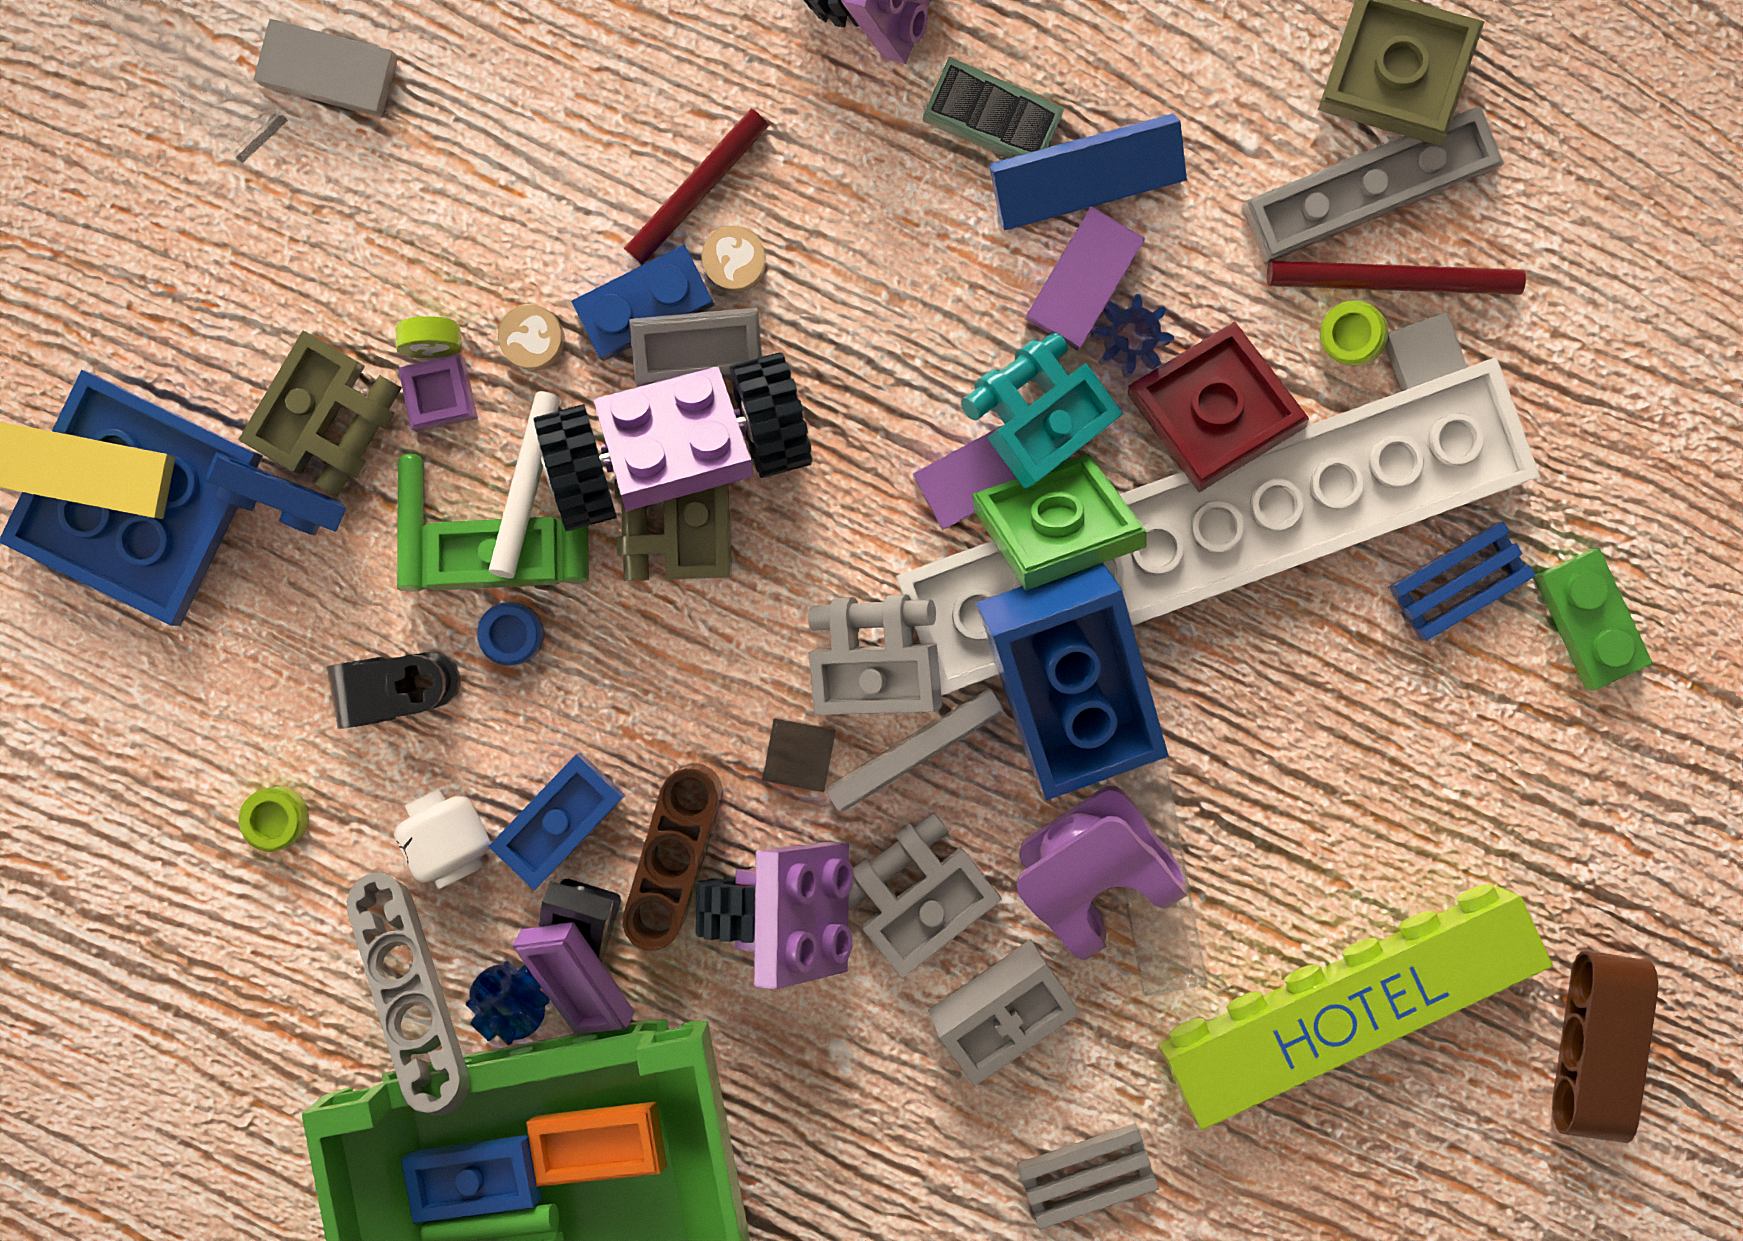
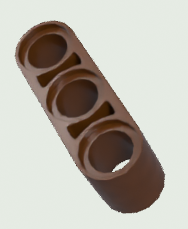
M691 763L681 766L665 780L660 789L623 913L622 925L626 937L633 945L642 950L656 951L667 947L675 940L686 921L723 793L719 776L713 769L704 764ZM695 778L701 781L708 792L706 807L700 810L684 808L676 797V786L679 780ZM666 840H677L684 844L690 855L689 866L679 871L664 867L658 857L659 844ZM647 902H658L664 905L670 912L671 926L662 931H655L646 927L640 917L641 905Z
M1581 951L1576 956L1570 975L1552 1099L1553 1121L1559 1133L1621 1143H1629L1637 1133L1658 996L1657 971L1650 960L1591 951Z

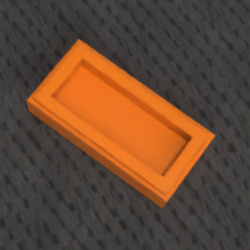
M657 1102L535 1115L526 1122L537 1187L660 1174L667 1167Z

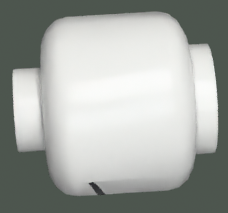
M438 789L405 805L410 818L404 820L396 827L394 836L417 881L423 883L435 881L437 888L440 889L485 866L481 857L489 850L488 846L491 843L469 798L454 796L445 800L441 790Z

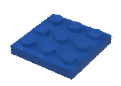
M81 369L52 432L176 456L164 518H152L22 492L0 536V543L170 626H181L238 508L215 497L218 486L207 482L206 474L213 457L218 452L257 468L263 455L109 380Z

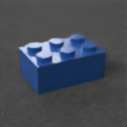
M1104 563L1026 591L1021 586L976 603L1027 761L1046 801L1169 757L1123 591Z

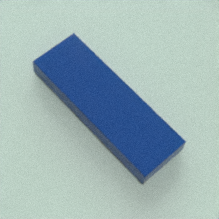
M1174 113L989 164L999 222L1004 231L1187 181L1181 121Z

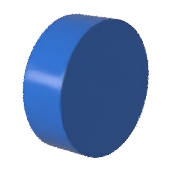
M514 602L500 603L491 607L482 616L477 629V639L482 652L493 662L506 666L523 664L534 658L543 645L545 635L544 626L539 615L527 605Z

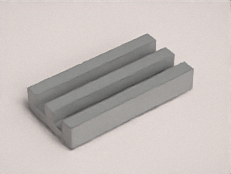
M1136 1123L1017 1163L1039 1230L1159 1190ZM1128 1146L1131 1147L1133 1154L1077 1171L1074 1174L1039 1186L1037 1185L1036 1177ZM1136 1170L1139 1171V1174L1044 1206V1201Z

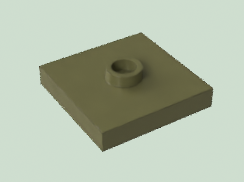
M1355 0L1318 111L1441 146L1447 136L1485 21L1411 0Z

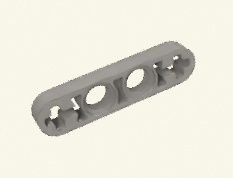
M378 872L367 874L357 880L350 889L346 901L347 913L402 1095L407 1104L416 1111L435 1116L450 1114L459 1108L467 1097L470 1086L469 1074L412 895L405 885L388 874ZM382 891L386 895L393 897L392 900L384 904L387 922L397 929L404 927L403 930L386 932L383 920L367 910L376 904L375 894ZM396 946H409L413 952L411 969L400 979H388L383 972L385 956ZM425 1004L432 1013L431 1027L426 1035L420 1039L407 1040L401 1029L403 1016L411 1007ZM438 1046H442L440 1051H433ZM428 1053L433 1068L443 1074H449V1081L440 1086L441 1098L437 1099L435 1096L422 1092V1087L431 1082V1074L426 1061L418 1058L411 1060V1055Z

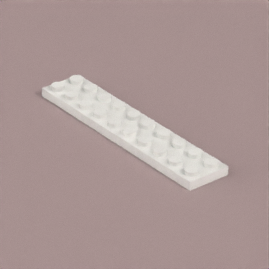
M1495 357L1308 425L1305 429L1200 493L1182 471L1119 494L1146 529L1147 547L1104 562V565L1123 591L1133 626L1539 478L1540 474L1498 359ZM994 541L896 576L902 594L909 595L911 600L931 599L934 601L936 607L934 625L914 626L920 644H937L941 695L999 675L976 603L1021 587L1022 584Z

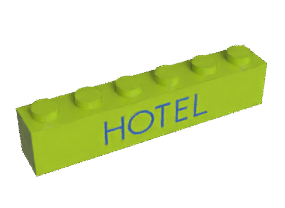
M1492 884L1476 886L1460 894L1457 897L1458 905L1439 914H1436L1435 911H1425L1413 915L1400 923L1401 931L1381 941H1378L1377 938H1367L1355 942L1342 951L1343 958L1323 968L1314 964L1297 969L1285 977L1284 982L1286 985L1265 995L1260 991L1244 994L1232 1000L1226 1007L1228 1012L1207 1022L1203 1018H1196L1173 1028L1169 1032L1171 1039L1158 1044L1187 1109L1200 1130L1202 1131L1553 967V963L1521 895L1499 886L1494 887Z

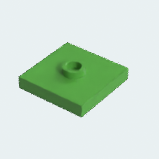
M1089 454L1062 462L1027 489H1024L1016 478L972 494L974 512L1025 591L1147 547L1146 529Z

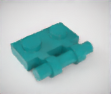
M1054 332L1041 341L1031 340L1016 351L1015 360L1001 371L993 369L980 377L974 384L975 390L961 400L962 410L970 419L976 421L989 411L997 413L1004 422V425L989 435L987 439L1024 489L1038 482L1123 415V412L1087 363L1080 366L1070 375L1065 372L1057 360L1067 353L1068 346L1065 339L1060 334ZM1029 381L1038 384L1044 394L1028 406L1017 390Z

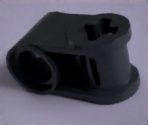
M425 652L389 659L382 656L327 666L338 729L390 721L399 716L422 713L429 709L438 708L448 704L456 696L460 687V673L457 665L448 656L439 652ZM431 675L433 687L417 689L415 677Z

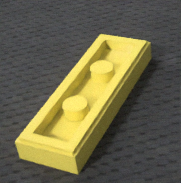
M0 421V488L152 518H164L176 456Z

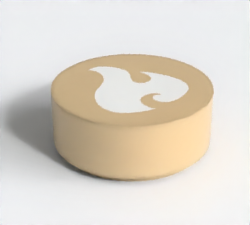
M731 225L716 230L708 237L702 250V265L707 277L717 288L729 293H741L753 288L763 277L766 269V255L760 239L751 230Z
M524 304L511 309L503 317L498 329V343L505 357L522 369L536 371L545 369L558 360L564 349L565 334L561 323L549 310L535 304Z

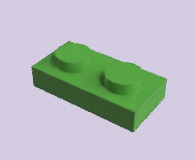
M1600 548L1589 549L1536 574L1534 580L1585 689L1597 690L1653 664Z

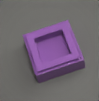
M458 354L398 367L411 430L419 432L478 419L465 357Z

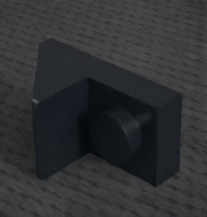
M563 879L560 884L550 881L541 904L539 927L574 922L602 963L620 906L621 897L615 892L572 879Z

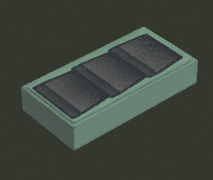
M949 57L923 114V121L1009 159L1048 148L1065 108Z

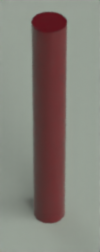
M750 108L623 249L638 264L642 266L765 132L769 127L766 120L758 112Z

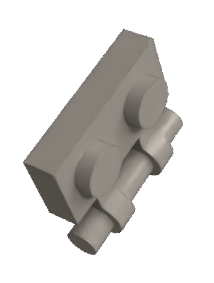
M902 594L887 595L884 602L858 603L856 598L846 597L834 598L830 605L811 606L808 611V623L811 630H830L831 648H818L808 652L814 715L935 712L942 708L937 644L913 645L911 633L913 626L934 625L936 620L934 601L931 599L911 600L909 595ZM883 628L885 646L859 647V629Z
M932 813L916 827L911 823L896 834L898 839L896 843L872 862L865 858L852 869L853 884L849 892V911L868 896L879 908V912L862 924V929L901 979L1002 900L999 893L962 847H959L942 862L935 855L930 847L949 833V830L935 813ZM912 861H915L925 875L896 897L886 882Z

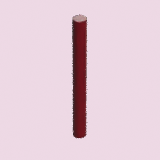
M1270 261L1267 269L1268 286L1521 295L1526 285V273L1524 269Z

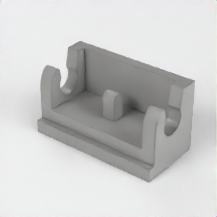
M1031 939L928 1010L939 1039L974 1087L1080 1014L1057 975L1055 976Z

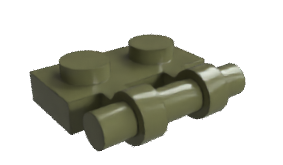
M302 330L238 440L297 474L303 473L311 457L315 455L327 462L315 484L338 497L349 477L357 478L366 461L361 457L379 426L386 429L395 414L390 408L402 387L379 374L368 395L362 394L354 389L353 386L365 365ZM343 405L355 412L356 415L339 444H336L325 438L324 435Z
M614 479L615 499L621 500L622 536L616 537L617 556H623L624 581L649 580V555H665L666 579L732 578L729 483L663 501L664 534L648 535L647 506L625 511L617 480Z

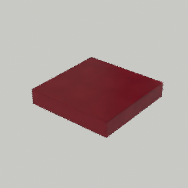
M1235 321L1128 385V396L1199 493L1305 429L1309 421L1307 414Z

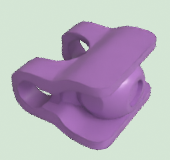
M1105 786L1021 843L1019 857L1026 870L1018 877L1017 892L1019 897L1042 922L1054 931L1072 954L1082 960L1089 959L1107 947L1105 943L1107 932L1102 915L1092 902L1102 891L1112 887L1132 888L1146 896L1155 907L1163 909L1169 908L1188 896L1185 877L1180 865L1153 832L1134 802L1125 791L1117 786Z

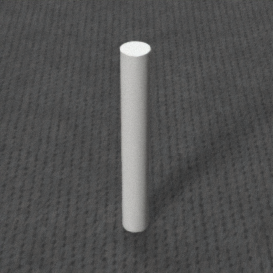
M536 392L489 567L491 574L502 578H514L543 469L541 460L543 455L538 442L533 417L556 412L560 404V398L548 392Z

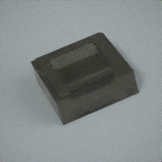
M774 717L762 781L824 792L836 729Z

